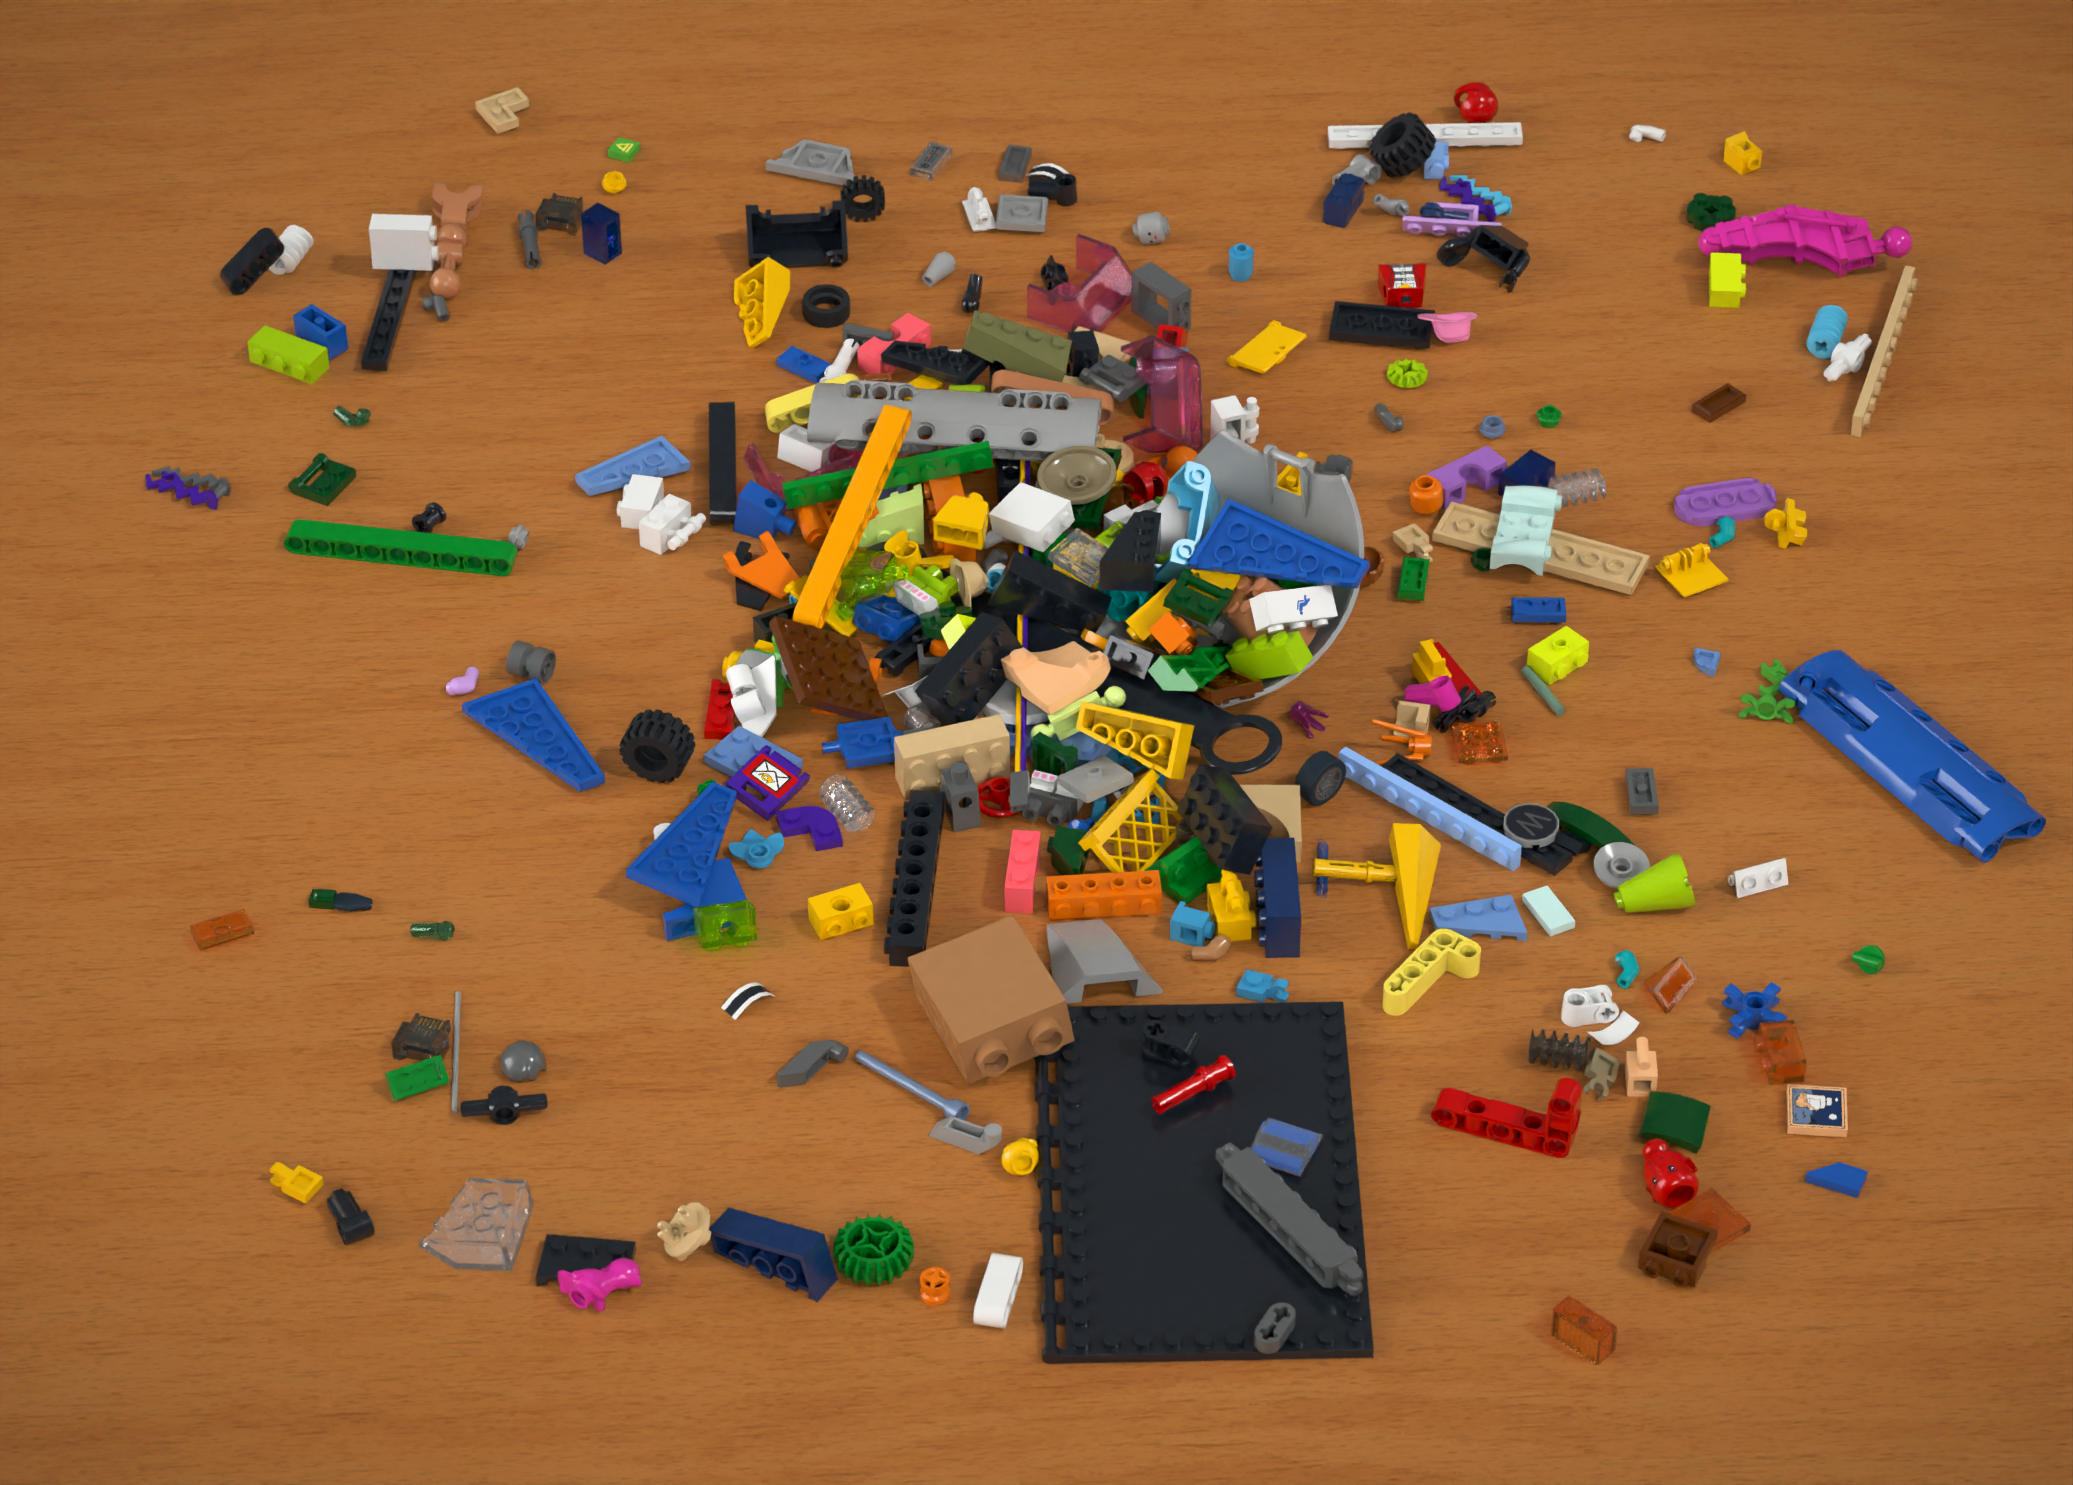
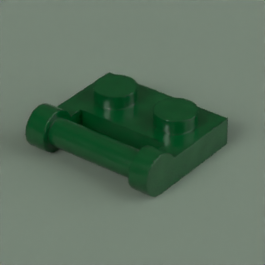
M318 453L313 458V463L298 478H293L289 482L288 488L295 495L328 506L356 478V469L329 460L325 454ZM320 470L324 471L310 486L306 485Z
M1184 569L1178 581L1165 597L1163 606L1212 628L1231 602L1234 590L1227 587L1225 589L1194 576L1192 571ZM1187 586H1192L1200 591H1203L1209 595L1218 598L1219 600L1217 601L1215 599H1212L1204 594H1201L1193 589L1188 588Z
M1042 732L1037 733L1033 737V772L1037 770L1059 776L1061 775V760L1064 761V773L1075 769V761L1078 759L1076 747L1064 746Z

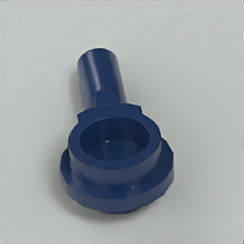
M1428 202L1420 208L1422 217L1469 220V213L1444 210L1435 202Z

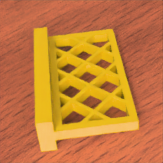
M1153 768L1139 776L1078 842L1085 851L1091 848L1112 873L1124 872L1123 863L1132 864V871H1144L1157 860L1187 826V823L1177 812L1179 807L1156 782L1160 776ZM1151 791L1158 797L1159 806L1150 805L1149 794ZM1135 809L1143 810L1144 823L1135 821ZM1151 811L1160 812L1161 825L1152 824ZM1167 814H1173L1180 822L1177 827L1168 826ZM1119 826L1129 827L1130 839L1120 838ZM1136 828L1145 829L1146 841L1137 840ZM1152 830L1162 831V843H1155L1153 841ZM1105 842L1114 843L1115 856L1109 855L1102 847ZM1121 844L1130 845L1131 858L1122 857ZM1138 846L1147 847V860L1139 859Z

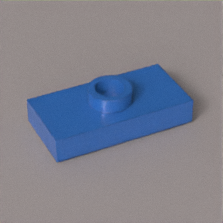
M791 346L777 358V366L814 383L819 382L824 377L826 368L832 365L794 346Z
M1513 597L1511 598L1512 622H1566L1565 598Z

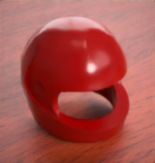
M1471 82L1460 86L1455 91L1454 103L1460 109V115L1467 123H1489L1492 121L1498 111V100L1488 85L1481 82ZM1463 94H1468L1464 102L1459 100Z
M1143 461L1134 465L1124 475L1122 484H1131L1136 492H1131L1133 499H1138L1139 506L1151 500L1154 501L1156 497H1163L1166 494L1168 478L1161 466L1154 462Z

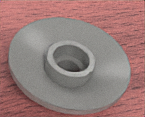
M1614 842L1603 846L1594 858L1596 875L1603 883L1613 888H1617L1621 883L1650 867L1646 854L1638 847L1625 842Z

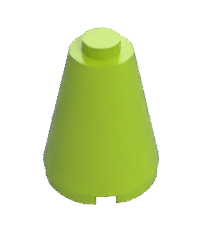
M1672 854L1618 885V892L1614 893L1618 909L1624 908L1625 913L1683 909L1695 906L1693 890L1689 886L1688 874L1680 854Z

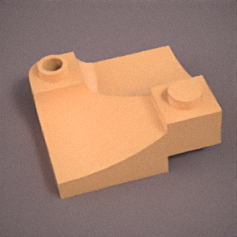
M1074 641L1059 648L1042 652H1030L1023 647L1013 650L1010 655L1001 659L1005 677L1020 687L1024 698L1049 715L1093 692L1104 682L1111 669L1109 659L1101 651L1091 653Z

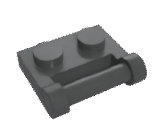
M1108 354L1091 368H1084L1079 375V380L1087 385L1092 384L1113 395L1115 400L1123 402L1148 383V374Z

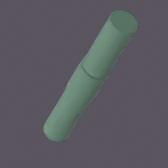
M1529 665L1524 666L1521 673L1534 687L1535 691L1557 716L1563 715L1566 711L1564 706Z

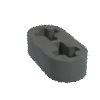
M1276 1303L1269 1308L1254 1332V1345L1258 1351L1270 1354L1277 1352L1295 1327L1296 1312L1293 1306L1287 1303Z

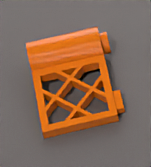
M843 498L793 508V515L809 548L813 550H820ZM833 503H837L834 509L825 508ZM876 506L869 521L876 518L875 515L879 514Z

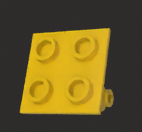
M1698 543L1696 546L1691 547V549L1685 548L1683 551H1677L1675 554L1666 555L1660 561V564L1655 566L1656 570L1684 598L1729 581L1707 558V554L1710 553L1708 544Z

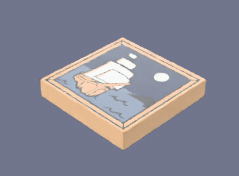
M1787 1084V1134L1847 1137L1846 1088Z

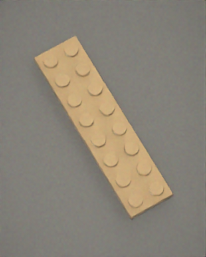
M1451 501L1433 531L1432 540L1471 552H1475L1479 548H1489L1492 550L1500 514ZM1552 529L1549 546H1552L1550 562L1545 561L1544 572L1632 595L1649 565L1650 555Z

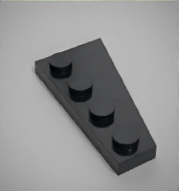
M896 340L881 353L883 363L956 385H970L992 363L965 349H962L961 352L949 351L948 346H938L930 349L926 348V344Z

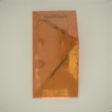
M1680 956L1644 980L1649 992L1666 1014L1673 1009L1697 980V977Z

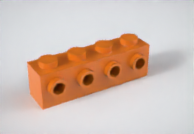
M1168 611L1148 629L1171 655H1191L1199 644L1195 639L1198 636L1197 632L1181 616L1176 619Z
M1159 870L1046 876L1049 920L1162 914V889Z

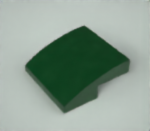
M1651 1091L1647 1097L1638 1136L1648 1141L1658 1138L1666 1141L1667 1144L1672 1142L1697 1154L1702 1147L1711 1106L1686 1096Z

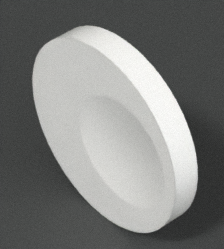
M1006 680L982 709L983 713L988 717L1000 714L1004 723L1016 725V684ZM1027 700L1026 725L1038 724L1049 720L1047 717L1048 713Z

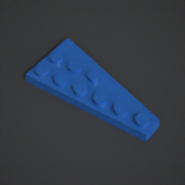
M1227 499L1188 562L1189 569L1357 589L1369 570L1370 563L1231 499Z
M537 678L462 704L463 713L579 792L605 783V775Z
M712 782L626 869V878L699 908L736 802L737 791Z

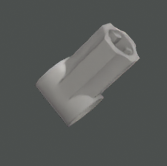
M1359 154L1354 157L1348 168L1333 176L1332 183L1335 185L1341 174L1347 173L1362 177L1366 183L1373 184L1380 178L1382 167L1365 155Z

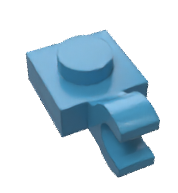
M1247 969L1236 987V993L1238 997L1264 1003L1266 997L1285 1003L1289 997V992L1286 991L1289 981L1285 979H1276L1274 981V976Z

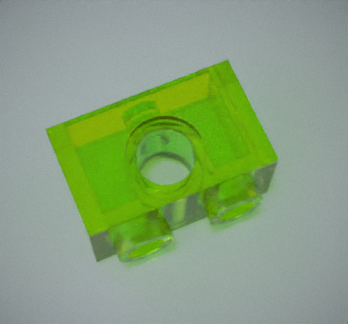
M748 899L693 908L696 941L702 949L714 951L721 949L724 945L745 946L750 943L749 941L758 940L755 907ZM731 922L728 930L720 931L724 923Z

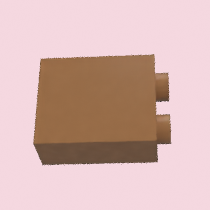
M1013 915L907 958L916 997L968 1084L985 1077L999 1076L1006 1072L1009 1067L1039 1055L1053 1054L1063 1045L1075 1041L1066 999Z

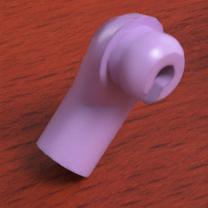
M468 667L465 676L453 678L446 684L447 693L452 696L471 693L476 686L479 670L475 667Z

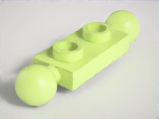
M1118 686L1109 687L1102 698H1100L1097 691H1094L1061 710L1048 715L1047 717L1051 724L1048 726L1045 724L1034 726L1030 733L1031 740L1033 741V737L1039 732L1050 738L1056 734L1060 741L1079 732L1076 729L1081 702L1118 708L1126 700L1124 690Z

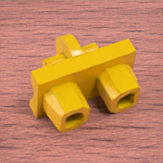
M1790 498L1786 499V507L1783 511L1772 509L1764 516L1765 526L1770 530L1777 531L1778 547L1786 549L1789 542L1801 546L1807 537V529L1802 527L1806 520V512L1795 509V500Z

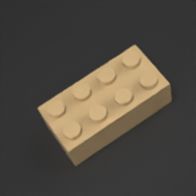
M1000 714L894 737L895 779L904 799L910 798L911 790L940 791L941 771L951 768L952 764L956 762H963L969 767L975 783H981L996 777L1010 776V735Z

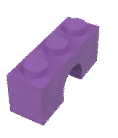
M1487 445L1426 475L1437 478L1441 482L1444 497L1441 508L1447 510L1451 501L1456 503L1465 501L1466 484H1476L1486 491L1505 482L1507 461Z

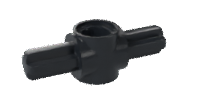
M503 1085L495 1087L488 1094V1099L461 1102L460 1110L462 1117L490 1115V1120H493L495 1123L508 1125L520 1117L519 1112L546 1109L548 1104L547 1096L544 1093L518 1096L517 1091L512 1087Z

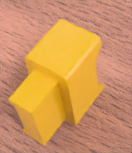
M1433 639L1421 641L1419 652L1412 655L1411 675L1413 678L1416 677L1420 684L1430 683L1433 679L1443 675H1448L1452 678L1451 673L1446 667V659L1442 658L1434 646Z

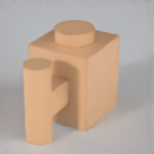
M1639 1037L1636 1040L1637 1051H1626L1625 1083L1627 1097H1648L1651 1091L1657 1092L1658 1071L1656 1051H1649L1648 1039L1646 1037Z

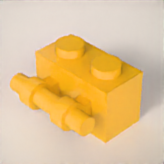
M1222 870L1220 883L1207 884V907L1211 921L1215 922V936L1225 935L1230 939V942L1251 939V927H1256L1254 910L1249 911V892L1243 890L1241 880H1238L1233 872Z

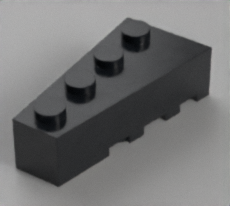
M1151 510L1133 513L1100 560V590L1154 592L1161 545V513H1155Z

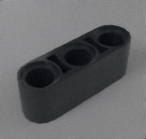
M260 229L222 268L220 277L229 291L234 295H241L248 291L283 254V243L273 229Z

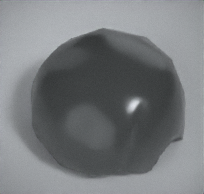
M1330 455L1324 464L1321 465L1319 461L1316 462L1314 473L1322 475L1344 474L1349 483L1353 472V461L1346 456Z
M521 1040L509 1045L501 1056V1070L511 1081L536 1080L541 1070L545 1071L547 1068L542 1050L530 1041Z

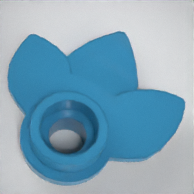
M752 829L746 833L742 842L729 843L730 853L734 857L746 860L749 866L758 869L771 865L774 856L784 848V838L781 833H775L765 839Z

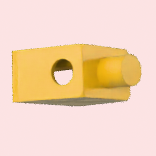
M971 493L968 498L957 495L952 496L933 520L934 540L982 550L989 524V504L978 493Z

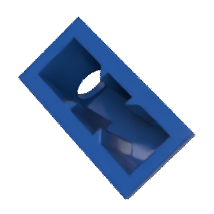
M750 480L738 496L733 531L759 539V535L768 531L774 539L780 531L791 535L797 522L785 516L787 503L784 499Z

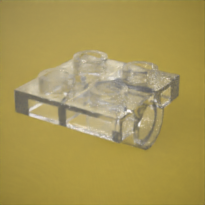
M1077 528L1050 550L1047 559L1078 578L1081 582L1092 587L1100 580V560L1109 548Z

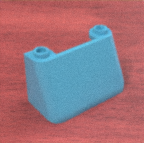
M1187 461L1168 482L1167 493H1173L1177 497L1179 502L1177 508L1189 511L1190 513L1185 539L1178 540L1171 548L1169 559L1164 564H1158L1155 581L1167 584L1174 578L1178 581L1184 569L1191 571L1188 567V562L1219 513L1220 496L1209 470L1201 464Z

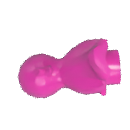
M628 1258L616 1259L601 1270L584 1269L573 1271L572 1273L561 1270L558 1271L557 1275L561 1293H569L571 1301L577 1307L585 1309L592 1304L597 1312L605 1310L606 1303L603 1300L612 1291L642 1285L638 1264Z

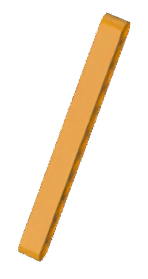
M887 404L884 405L797 602L793 621L812 625L820 629L823 628L850 566L849 562L853 559L909 430L912 410Z

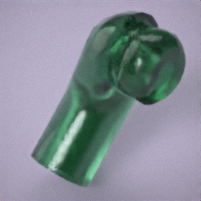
M338 406L333 413L346 426H365L370 422L369 418L371 417V412L365 408H360L357 414H352L343 406Z
M443 921L442 923H413L410 931L412 937H428L447 941L453 937L455 927L449 921Z

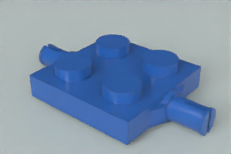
M884 717L837 724L838 741L822 742L823 754L840 752L844 757L847 769L895 762L894 737L902 736L903 731L898 732L892 725L891 718Z

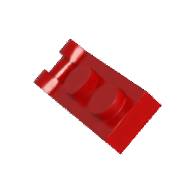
M712 679L704 739L723 740L734 729L736 714L731 703L733 695L729 683L721 682L719 679ZM720 693H729V695H720Z

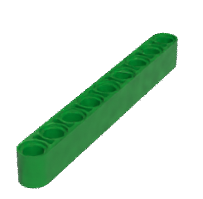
M297 519L291 523L284 539L285 548L294 554L493 576L509 575L518 554L515 545L506 541Z

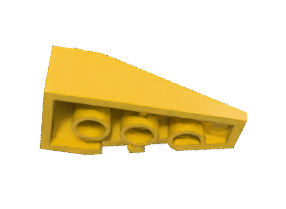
M769 257L734 281V301L740 307L738 314L740 319L744 320L743 330L748 346L752 349L770 338L790 290V270Z

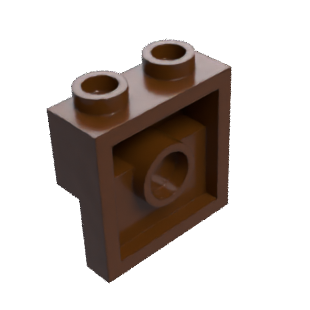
M1661 1212L1640 1251L1638 1269H1641L1650 1278L1662 1276L1671 1279V1282L1677 1287L1684 1288L1688 1285L1695 1288L1706 1267L1707 1257L1717 1240L1718 1230Z

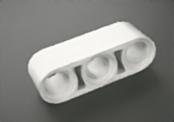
M999 1253L991 1254L975 1304L974 1324L1005 1328L1022 1275V1257Z

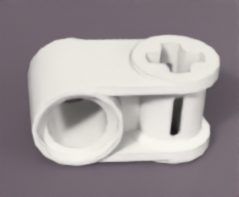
M1606 985L1581 989L1573 988L1564 994L1561 1020L1564 1024L1571 1027L1609 1023L1618 1017L1619 1008L1616 1003H1613L1611 999L1612 991Z

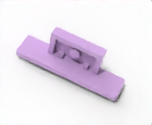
M1439 202L1435 203H1438L1444 210L1469 213V220L1403 216L1402 221L1403 231L1411 234H1420L1421 232L1432 233L1437 236L1452 234L1465 237L1479 225L1502 226V223L1478 221L1479 205Z

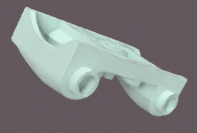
M1505 486L1501 515L1491 550L1490 569L1495 570L1507 564H1518L1531 569L1537 575H1543L1545 561L1550 562L1552 546H1549L1555 514L1556 511L1561 510L1562 496L1558 495V490L1540 486Z

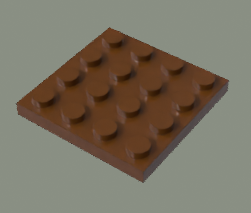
M773 617L769 622V626L798 704L861 721L888 717L859 639L816 628L812 625L798 623L790 619Z

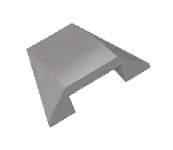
M1101 919L1047 924L1050 970H1052V978L1066 999L1067 1004L1081 1002L1084 985L1127 980L1135 997L1162 994L1163 989L1146 971L1115 932Z

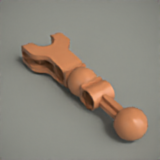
M434 182L432 212L441 218L440 229L437 232L436 239L437 246L439 247V259L436 263L441 264V266L431 276L430 287L433 294L440 295L444 299L453 298L461 289V280L459 274L455 272V266L462 265L463 249L468 240L466 235L468 222L481 215L482 185H470L467 191L454 193L446 188V183Z

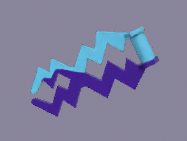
M1450 175L1449 180L1456 181V184H1447V177L1442 178L1440 191H1449V196H1463L1461 204L1479 205L1478 214L1486 215L1488 222H1495L1496 216L1502 213L1506 215L1511 214L1512 204L1510 197H1503L1501 191L1490 192V187H1474L1475 179H1468V175ZM1481 194V198H1472L1473 195ZM1494 199L1493 205L1483 204L1484 200Z

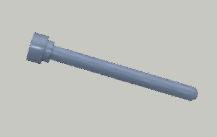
M864 1051L856 1053L855 1058L858 1062L942 1109L946 1119L951 1116L964 1121L967 1119L970 1112V1106L960 1099L948 1100Z

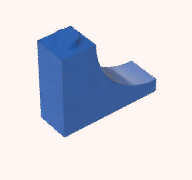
M729 858L715 861L699 908L686 903L675 910L663 913L664 935L667 941L749 922L748 901Z

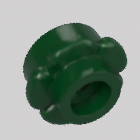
M1479 548L1474 552V555L1471 557L1474 568L1481 572L1491 570V549Z

